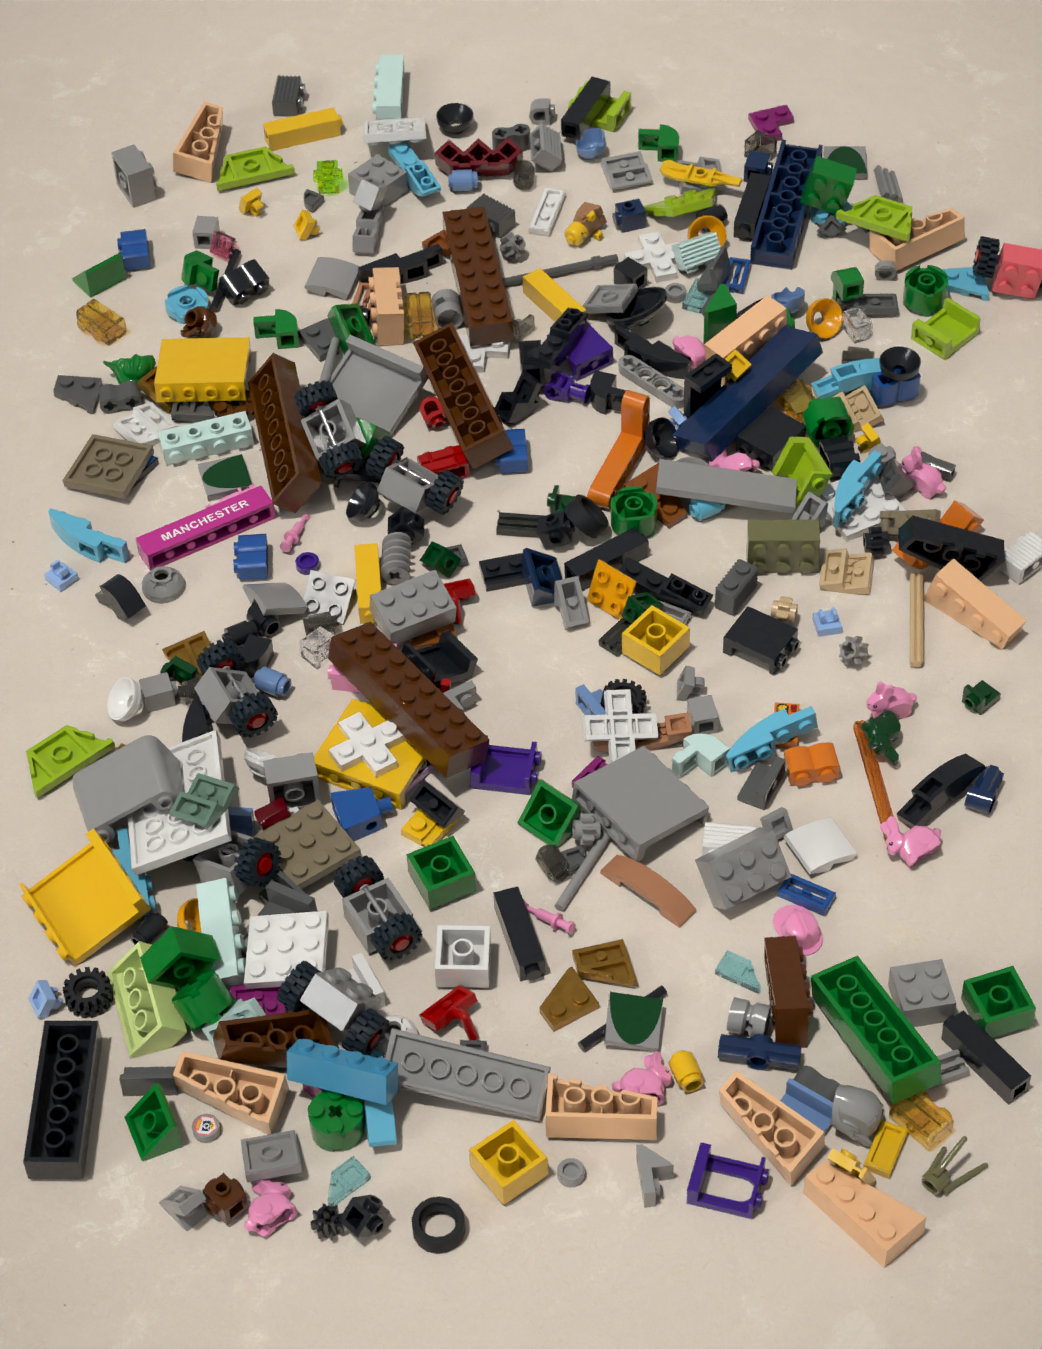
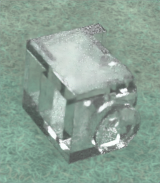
M864 305L846 310L843 313L842 328L854 344L869 340L873 335L871 330L873 324L870 317L865 315Z
M322 626L299 641L301 657L317 670L321 668V662L328 659L331 637L335 636V634L331 631L328 632Z

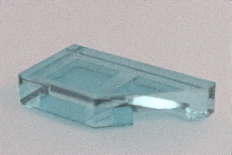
M695 278L682 303V309L702 314V307L709 299L710 293L708 291L698 292L697 282L699 278Z
M727 950L715 968V975L759 994L761 986L757 981L751 961Z
M354 1156L331 1172L327 1200L328 1206L334 1207L371 1179V1174Z

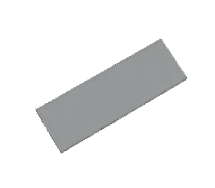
M660 459L655 493L794 514L797 479Z
M392 1028L385 1059L398 1063V1088L539 1122L548 1083V1073H550L551 1067Z

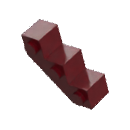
M508 137L494 151L478 138L464 152L448 139L434 153L435 165L447 175H452V170L471 169L472 172L477 171V176L510 175L523 162V150Z

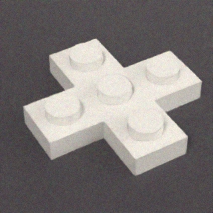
M659 231L639 235V244L642 249L625 252L624 259L630 257L645 266L647 270L650 269L656 283L677 279V271L674 267V264L677 263L672 245L680 242L665 245Z
M467 332L466 335H459L479 373H484L486 357L508 358L510 341L470 346Z
M630 689L606 690L604 692L606 715H584L582 717L584 742L608 741L610 763L635 750V740H654L658 738L656 713L632 714Z
M360 712L338 722L339 729L347 740L330 748L329 755L341 772L364 761L377 778L398 767L397 760L389 749L407 739L399 732L394 723L388 720L372 728Z

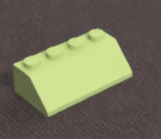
M140 941L108 971L129 1056L132 1058L169 1049L187 1033L184 1020L171 1001L172 997L176 994L175 989L148 983L140 957L149 949L151 944Z

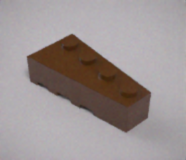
M796 936L764 937V962L767 986H769V1003L772 1006V1027L775 1030L774 1042L808 1048V1018L813 1016L812 1000H807V998H810L809 982H804L807 979L806 964H801L803 962V948L797 945Z
M313 1010L219 1021L213 1036L217 1056L220 1060L239 1064L286 1068L287 1051L298 1039H309L315 1043L333 1045L326 1020Z

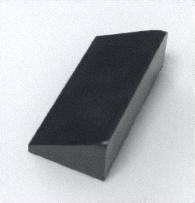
M425 780L421 782L409 799V801L445 829L465 813L464 809Z

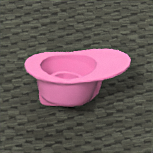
M786 905L778 909L774 914L773 924L779 937L796 936L797 945L803 948V956L811 955L819 950L823 941L822 931L818 921L808 909L798 905Z

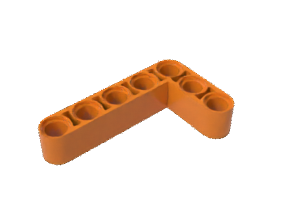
M626 390L621 402V433L587 494V498L599 507L611 509L612 497H615L618 491L623 488L646 446L644 444V436L650 423V396L630 390Z

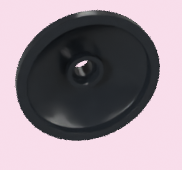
M662 287L640 289L623 313H606V320L614 326L619 324L625 327L646 325L664 307L668 298L667 292Z

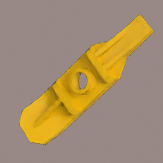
M672 160L664 161L660 167V172L663 176L676 181L706 186L723 184L740 187L742 178L722 173L717 168L694 167L693 164L688 166Z

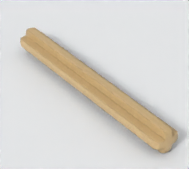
M912 572L910 574L911 667L918 668L923 665V574L921 572Z

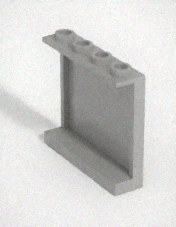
M349 335L346 340L349 349L330 376L329 381L332 382L338 399L351 404L356 417L389 431L391 437L429 377L423 366Z
M645 746L574 782L572 800L581 805V809L586 814H593L594 820H600L601 828L637 862L644 858L646 847L695 820L702 826L705 825L709 807L706 802L700 799L687 784L683 783L671 769L667 768Z

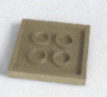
M92 434L62 480L64 487L126 499L154 454V448L152 445Z
M319 800L254 836L275 843L279 847L278 850L281 851V855L278 858H281L282 861L277 867H280V870L301 889L338 869L344 863H348L350 859H355L361 855V850Z

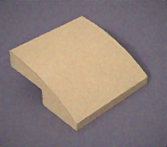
M866 385L847 396L844 395L843 391L833 396L841 397L854 424L853 433L861 431V426L868 422L871 426H874L884 420Z
M847 548L824 550L819 582L820 588L837 593L870 594L874 563L872 552L849 555Z

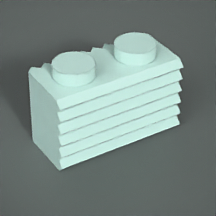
M708 232L672 245L678 270H686V273H691L699 270V265L704 264L708 266L709 263H712L721 249L717 233Z

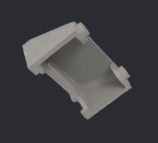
M151 735L142 736L74 774L73 790L87 831L89 832L94 828L108 844L115 838V829L111 824L150 802L160 810L172 809L180 791L183 792L181 766L178 758L158 738Z

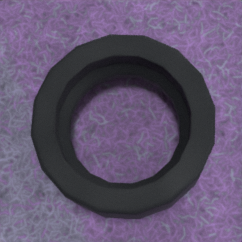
M577 494L565 507V513L570 521L582 533L591 538H597L609 525L603 511L584 495Z
M442 1196L430 1197L422 1201L414 1209L411 1218L413 1238L418 1246L426 1252L435 1254L447 1253L455 1249L463 1241L466 1232L464 1212L459 1204L452 1199ZM432 1214H447L455 1220V1228L445 1236H430L422 1230L423 1221Z

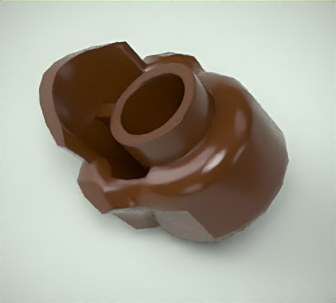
M197 306L188 310L184 318L186 325L183 327V330H180V334L185 338L211 337L217 325L215 312L203 306Z

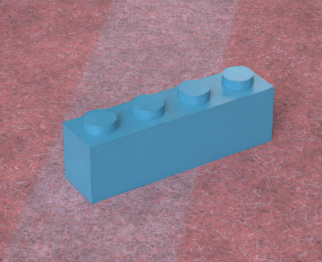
M298 1039L287 1051V1080L387 1105L398 1092V1063L388 1061L385 1058L363 1055L357 1051L351 1052L339 1049L333 1045L315 1043L309 1039Z

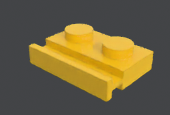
M418 809L401 828V835L420 846H428L440 841L461 817L445 829L421 809Z
M832 1148L827 1159L833 1165L865 1183L873 1185L876 1180L866 1167H863V1169L860 1167L861 1162L856 1159L855 1155L843 1148L841 1152Z

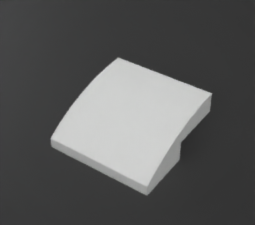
M152 402L133 407L132 415L116 419L113 424V428L127 441L152 446L159 443L158 431L178 427Z
M831 817L800 826L784 836L785 841L809 874L830 871L833 864L854 861L857 852Z

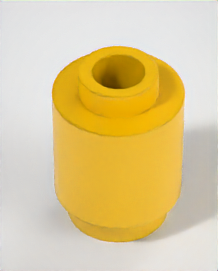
M685 1050L674 1053L668 1065L678 1086L687 1093L698 1090L704 1082L703 1073L694 1054Z

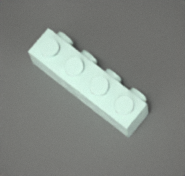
M380 55L379 63L375 64V72L378 76L374 77V85L377 89L373 90V98L376 101L372 103L373 114L377 115V120L402 118L405 77L404 55Z
M246 411L157 432L166 466L254 445L252 428Z
M227 878L196 884L201 932L213 936L221 959L212 970L221 978L226 987L244 984L246 960L242 958L241 950L245 948L242 934H239L238 925L242 924L239 910H236L235 901L239 900L237 888Z

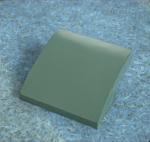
M197 773L188 793L180 791L169 814L173 817L209 828L228 809L240 788L235 784Z

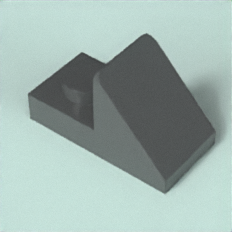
M895 458L878 475L883 490L897 498H902L916 483L903 471L901 464Z

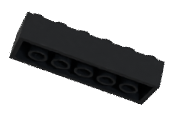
M44 1020L23 1159L28 1179H84L102 1046V1034L98 1021Z

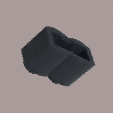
M256 259L242 264L237 269L222 275L219 278L218 286L232 305L243 304L249 300L251 295L264 293L269 286L270 278Z
M846 435L819 439V454L830 469L831 477L842 476L853 460L860 462L859 453H855L854 444L852 441H849Z

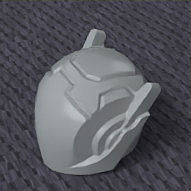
M840 1084L834 1096L831 1124L834 1125L835 1129L845 1133L856 1142L859 1141L866 1147L871 1146L872 1142L868 1137L880 1125L883 1115V1104L873 1092L867 1089Z

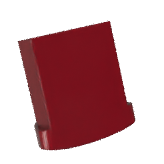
M283 797L254 811L255 818L263 831L291 816Z

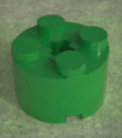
M920 265L911 268L905 275L903 305L924 317H930L933 313L941 310L948 293L949 283L946 272L933 265H927V268H920Z
M841 397L814 398L809 401L808 407L802 416V422L806 426L807 434L812 443L818 448L819 439L844 435L850 438L854 431V424Z
M629 486L620 489L618 494L611 499V527L617 536L633 527L646 537H651L654 534L657 526L656 496L651 491L650 494L645 492L644 488L639 486Z
M214 970L196 977L197 981L192 985L187 983L172 997V1004L192 1032L200 1029L205 1023L208 1026L213 1025L221 1019L220 1012L227 1010L236 1003L235 998Z
M324 1090L313 1098L308 1106V1118L314 1142L320 1148L331 1152L338 1149L347 1151L355 1147L362 1140L365 1129L364 1111L360 1098L329 1090Z

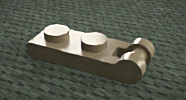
M937 509L880 511L879 519H882V531H888L889 536H898V528L913 515L940 522L941 511ZM891 520H895L894 527H890Z

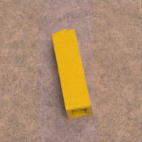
M332 107L263 123L265 141L268 148L275 151L341 136L340 127H343L342 117L337 115L335 108Z
M541 268L522 277L523 293L554 322L567 308H576L587 313V310Z
M378 543L354 545L360 624L370 621L376 623L369 607L370 595L381 591Z

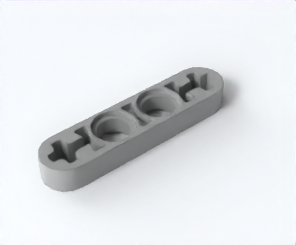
M626 355L619 359L618 370L622 376L670 407L676 406L678 409L684 407V388L632 355ZM643 374H646V375H649L650 377H649V378H646V379H643V378H640L639 376H640V375H643ZM664 385L666 386V388L658 389L656 388V386Z

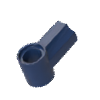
M994 765L985 766L975 785H971L964 806L990 814L996 800L997 791L1004 777V773L1000 771L999 767Z

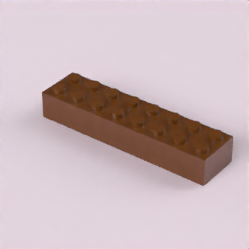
M485 206L442 212L444 236L460 299L469 345L476 346L513 341L512 316Z
M451 322L413 342L461 449L472 468L475 469L513 449L514 447L453 323Z
M272 353L248 382L272 503L296 513L306 504L309 497L320 488L322 481L317 459L301 423V420L305 417L300 415L294 401L296 392L301 391L295 362Z
M371 621L331 637L328 659L390 722L396 725L399 732L445 778L485 762L490 739Z

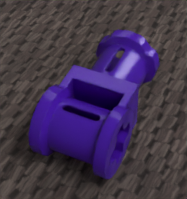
M561 371L552 373L550 383L543 390L544 395L548 399L568 402L570 398L587 404L590 398V385L575 383L574 377L567 376Z

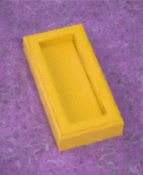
M882 1120L863 1167H866L871 1173L889 1179L908 1135V1129Z

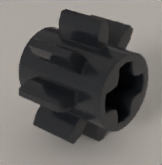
M880 526L869 527V533H863L864 550H870V553L872 552L873 555L884 554L883 549L889 548L888 531H882Z
M324 1203L318 1211H312L314 1220L310 1221L311 1230H317L318 1239L324 1237L333 1240V1237L338 1233L343 1234V1225L339 1221L342 1213L339 1214L338 1205L332 1207Z

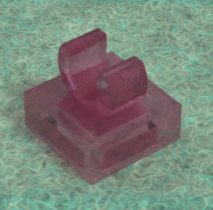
M220 231L214 232L210 253L230 259L233 250L236 249V238Z

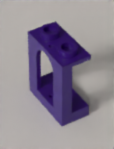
M700 1142L687 1188L686 1204L752 1219L754 1210H760L763 1199V1193H759L761 1185L766 1186L770 1170L765 1169L766 1157L761 1158L760 1165L713 1155L711 1154V1144ZM707 1171L749 1181L753 1185L751 1198L746 1201H735L702 1193Z

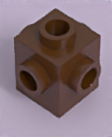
M225 1173L211 1179L202 1190L206 1197L203 1203L205 1209L210 1215H217L226 1225L248 1208L246 1193L242 1185L235 1178L231 1180Z

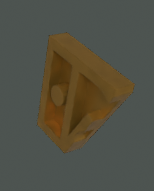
M623 939L572 950V957L580 978L632 987L636 986V977Z
M571 966L539 1009L541 1016L552 1031L555 1032L597 1010L599 1002Z

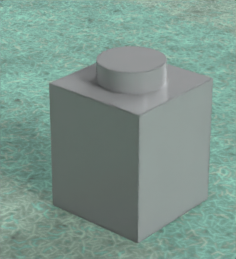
M371 177L362 178L353 202L358 204L359 208L363 211L371 212L377 210L381 206L388 186Z
M197 216L192 231L194 248L216 249L220 236L218 217Z
M167 672L139 680L147 713L176 706L174 696L178 695L175 681L170 682Z
M712 695L687 699V712H689L693 734L709 735L718 733L719 716Z

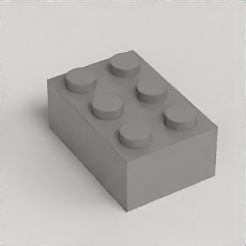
M436 570L370 595L369 610L381 632L392 643L397 645L455 622L456 606Z
M759 827L695 859L713 907L724 910L792 877L773 829Z

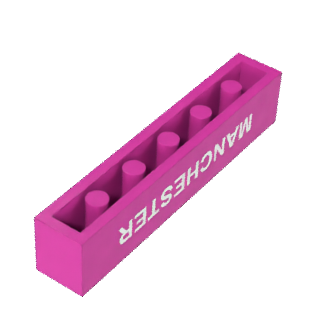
M260 485L137 537L138 554L149 570L165 566L275 519L274 504Z

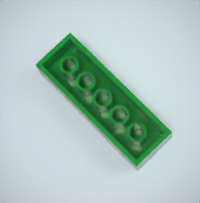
M858 955L811 975L812 998L893 1105L941 1083V1061Z

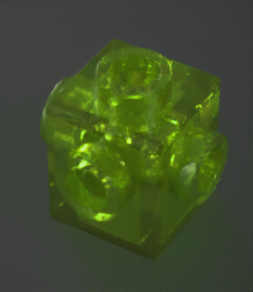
M338 160L317 161V170H313L314 182H318L319 194L340 193L343 169L338 168Z

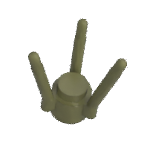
M966 1136L960 1139L939 1165L947 1150L946 1147H942L929 1169L922 1176V1184L930 1193L939 1195L942 1192L944 1195H947L954 1187L988 1167L987 1163H983L949 1183L951 1175L946 1167L967 1141Z

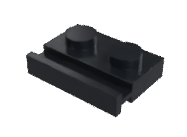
M522 553L479 561V569L486 592L525 585L521 569Z

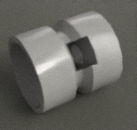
M451 289L437 291L431 299L436 325L438 328H441L452 322L455 329L458 328L463 322L459 295Z
M734 997L729 1011L727 1031L743 1034L746 1031L750 1037L755 1034L766 1035L772 1006L758 1002L751 1005L749 1000Z

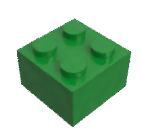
M816 156L805 182L800 203L834 214L840 209L843 210L853 188L857 169Z
M454 836L406 854L408 873L429 910L476 891L475 871Z
M174 926L168 929L140 957L148 983L179 990L187 983L189 985L197 981L196 977L212 970L221 961L212 935Z
M1014 966L964 980L961 999L970 1017L992 1038L1033 1026L1036 1007Z

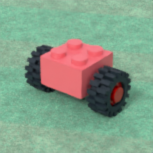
M984 236L980 237L973 261V275L992 278V292L1034 299L1038 288H1042V250L1003 243L998 255L1000 240Z

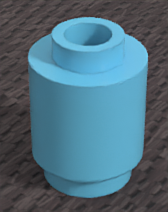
M691 499V504L689 505L691 515L698 520L718 514L725 508L723 503Z

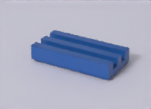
M730 257L731 271L723 284L729 286L731 293L739 290V294H743L751 260ZM737 263L733 281L729 283L733 265ZM742 264H745L741 282L737 284Z
M791 874L792 877L786 879L778 890V897L825 917L831 902L836 898V892ZM790 883L793 884V885H796V886H798V887H800V888H803V889L801 890V889H799V888H797V887H794V886L790 885ZM812 893L817 894V895H819V896H821V897H824V898H826V900H825V899H822V898H820V897H818V896H815V895H813Z

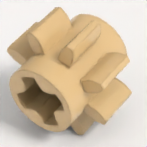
M780 596V601H773L771 617L787 624L789 621L795 622L798 604L792 603L793 598Z

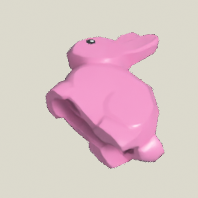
M687 335L683 337L675 336L673 338L674 350L691 361V371L706 361L704 344L697 337Z
M914 446L911 454L903 458L901 467L916 482L912 488L920 491L923 497L931 499L935 494L945 492L946 486L943 483L939 470L936 467L923 463L921 448Z
M727 448L713 462L709 461L708 464L712 467L755 473L760 468L759 461L752 460L743 453H736L726 457Z
M879 681L876 691L866 701L867 708L872 711L873 718H876L886 710H891L898 718H906L912 712V705L917 701V695L908 693L904 688L893 687Z
M893 816L888 817L887 821L882 822L880 825V829L887 836L886 849L890 855L899 853L909 868H912L917 861L925 856L933 854L941 844L940 829L914 826L903 834L900 832L896 818Z
M655 1051L652 1055L644 1058V1064L647 1069L633 1068L627 1071L620 1081L612 1083V1090L615 1092L627 1090L657 1097V1106L664 1102V1087L669 1086L673 1079L668 1068L661 1064V1053Z
M269 1179L258 1180L252 1184L253 1192L259 1195V1197L251 1202L248 1210V1220L244 1223V1228L247 1231H256L262 1237H267L275 1231L276 1227L282 1225L287 1220H293L297 1215V1208L289 1200L292 1191L288 1185L281 1182H271Z

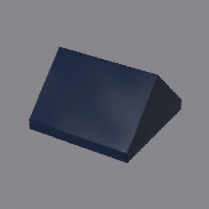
M529 548L523 549L521 569L531 606L554 603L555 581L562 580L557 558Z

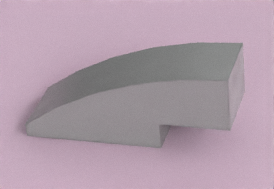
M384 205L371 212L360 211L356 219V229L352 236L353 252L374 253L381 230Z

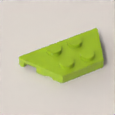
M264 146L226 155L223 161L224 165L220 170L219 181L217 180L216 185L218 191L246 186L295 174L294 165L285 164L282 157L274 154L272 150Z
M716 187L698 192L696 190H689L679 197L676 195L667 196L664 198V201L643 207L646 215L654 213V216L674 217L713 206L715 197H717Z
M874 195L865 201L852 204L851 210L846 212L842 209L836 212V219L909 242L913 209L912 206Z
M66 725L28 749L26 753L35 796L37 798L114 749V741L110 738H107L106 741L95 738L94 733L79 731L75 727Z

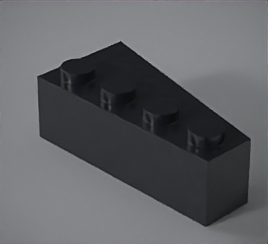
M914 515L898 528L899 550L939 570L943 569L952 559H955L982 582L1005 562L1003 539Z

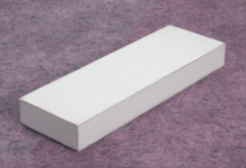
M544 189L529 226V234L550 237L565 199L564 190Z

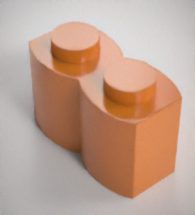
M824 742L809 747L797 746L784 750L785 768L790 785L806 786L814 781L831 782L839 778L840 766L833 743Z

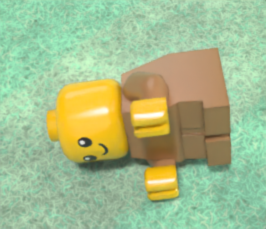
M584 202L579 207L573 222L564 232L566 241L569 244L579 246L588 236L594 237L597 241L602 239L603 233L598 228L601 225L604 226L607 221L600 205Z

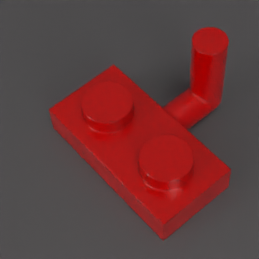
M470 578L444 583L456 606V617L453 624H461L463 622L460 601L476 595L475 587Z
M458 985L419 1014L422 1023L436 1031L446 1027L449 1022L456 1018L461 1021L469 1040H477L479 1037L470 1014L466 1012L478 1000L474 992L461 985Z

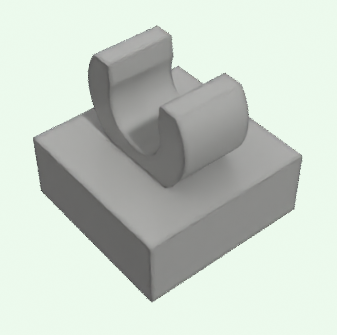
M685 666L677 679L676 699L686 701L690 694L699 696L700 688L705 687V679L695 677L694 667Z
M783 807L760 819L762 828L773 829L777 840L793 830L788 811Z

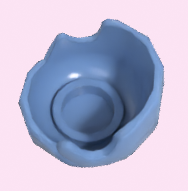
M600 128L587 129L582 132L581 140H576L577 153L587 159L599 157L606 149L605 133Z
M785 287L781 292L773 293L771 298L789 309L790 314H794L803 307L805 291L801 287H797L794 292H791Z

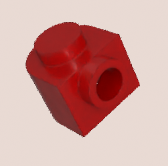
M427 397L421 402L420 412L428 427H442L448 418L439 399Z

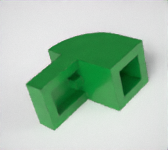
M660 124L659 129H639L638 150L658 151L657 162H664L666 160L677 162L679 158V134L674 128Z
M196 250L184 256L181 279L189 286L196 284L212 292L217 290L219 270L212 267V257Z
M851 267L831 273L830 279L833 282L832 299L837 302V298L846 301L863 297L864 279L858 268Z
M275 309V315L253 317L255 339L276 337L278 349L299 348L297 319L292 313L286 310Z

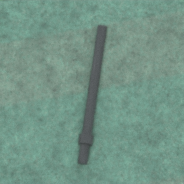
M617 254L604 257L598 255L591 257L590 260L544 269L543 271L552 277L589 268L595 270L602 268L603 265L617 263L618 256ZM529 273L502 278L504 287L523 283L522 277Z

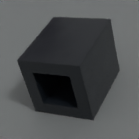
M630 257L617 263L614 267V284H636L638 290L647 285V268Z

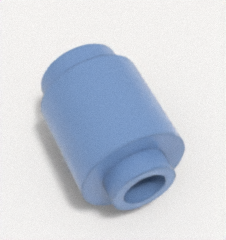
M472 169L452 170V175H448L449 187H453V191H473V188H478L477 171L472 172Z
M266 666L257 670L253 678L256 689L276 697L286 696L291 687V679L286 674Z

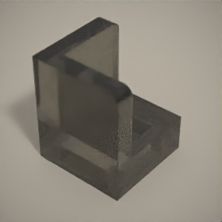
M759 130L755 131L745 140L744 157L747 158L750 150L770 153L771 161L777 155V140Z
M529 314L523 320H514L512 318L513 341L518 343V341H521L535 329L534 316Z

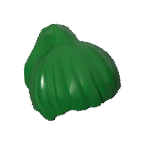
M134 354L132 358H120L112 362L103 361V364L113 371L119 384H123L126 381L138 382L156 366L155 358L152 355L140 356Z

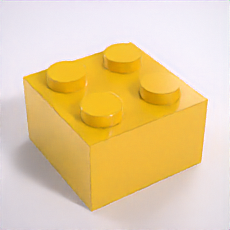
M653 605L622 633V653L658 675H661L690 647V627Z
M512 1120L469 1149L470 1167L503 1205L548 1175V1158L515 1120Z

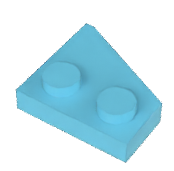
M973 267L942 269L947 274L948 292H955L967 297L971 293L982 296L981 300L983 301L989 300V291L985 277L973 275Z

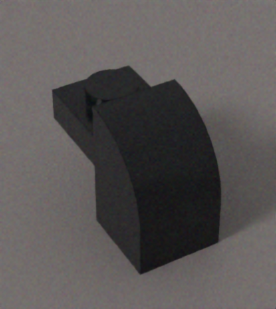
M541 340L518 341L520 373L528 372L543 383L542 386H545L544 368L530 364L531 355L541 345Z
M595 370L590 381V402L592 407L606 415L608 409L621 412V402L626 390L617 388V375Z
M522 372L513 392H501L495 406L497 414L508 423H518L529 417L539 405V402L535 399L543 383L528 372Z
M120 574L115 575L99 586L101 591L95 594L99 603L110 604L118 619H128L146 607L133 584Z
M249 634L243 647H238L245 659V662H243L244 667L240 669L246 672L250 678L254 677L257 670L264 666L268 667L274 656L271 639Z

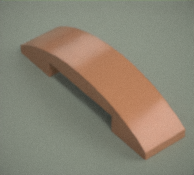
M689 712L664 716L665 722L657 723L658 738L654 740H635V750L642 746H645L648 750L666 747L683 740L687 736L693 735ZM593 741L594 750L609 753L608 741Z
M616 855L600 870L601 875L620 887L622 884H625L660 908V915L679 928L696 912L693 904L676 887L649 867L633 859Z

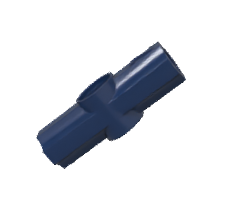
M721 1034L718 1058L746 1062L750 1068L755 1070H765L769 1066L799 1070L802 1046L773 1042L771 1037L764 1034H755L750 1038Z

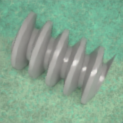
M390 533L382 541L380 575L385 582L392 585H397L410 579L412 540L405 533Z

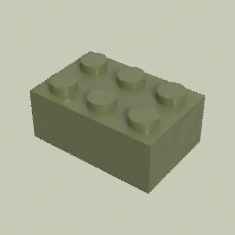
M748 520L746 562L757 566L758 573H818L820 551L819 520Z

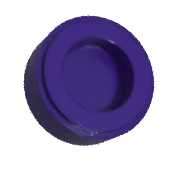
M302 553L295 560L296 569L300 574L309 575L311 570L318 571L319 558L314 553Z

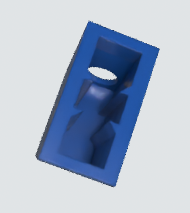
M371 788L330 793L332 809L336 820L353 841L381 830V815L394 811L390 797L376 800Z

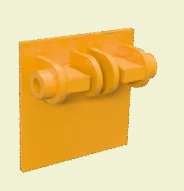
M599 559L586 600L620 620L628 596L633 595L637 581Z

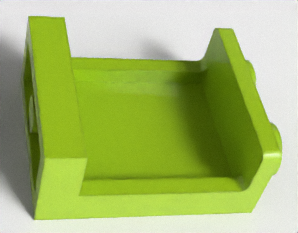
M586 81L585 84L578 89L577 95L574 97V99H571V100H570V102H569V104H568V109H569V107L572 105V103H573L574 100L577 98V96H578L579 93L582 91V89L584 88V86L587 84L588 81ZM623 91L618 99L611 97L591 126L615 133L631 110V93Z
M946 298L943 303V309L929 320L923 322L917 319L912 323L911 339L943 360H946L979 334L981 318L957 302Z
M790 437L772 470L774 476L797 479L796 494L798 496L796 498V509H798L808 491L820 498L832 476L830 469L809 437Z

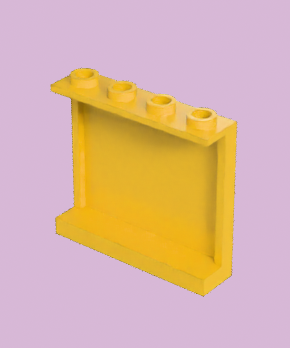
M250 337L162 339L154 382L156 401L246 400L245 382L248 360H251L252 357Z
M352 698L314 756L318 780L345 790L371 788L376 800L390 797L393 807L401 810L406 803L405 792L426 760L408 740L389 749L397 760L398 767L377 778L364 761L341 772L329 755L330 748L347 740L340 731L338 722L358 712L363 715L372 728L388 721L375 706Z
M94 828L85 834L90 841L88 845L28 889L23 883L19 884L24 892L21 895L22 899L30 908L34 907L36 910L33 916L41 926L45 924L47 927L44 933L53 944L55 942L58 944L59 947L56 951L65 962L69 959L75 966L79 965L151 910V907L111 848Z

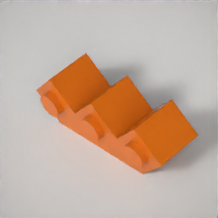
M955 500L940 519V523L977 533L984 521L982 517L967 505ZM899 541L892 549L894 553L911 567L923 570L929 566V564L900 551Z

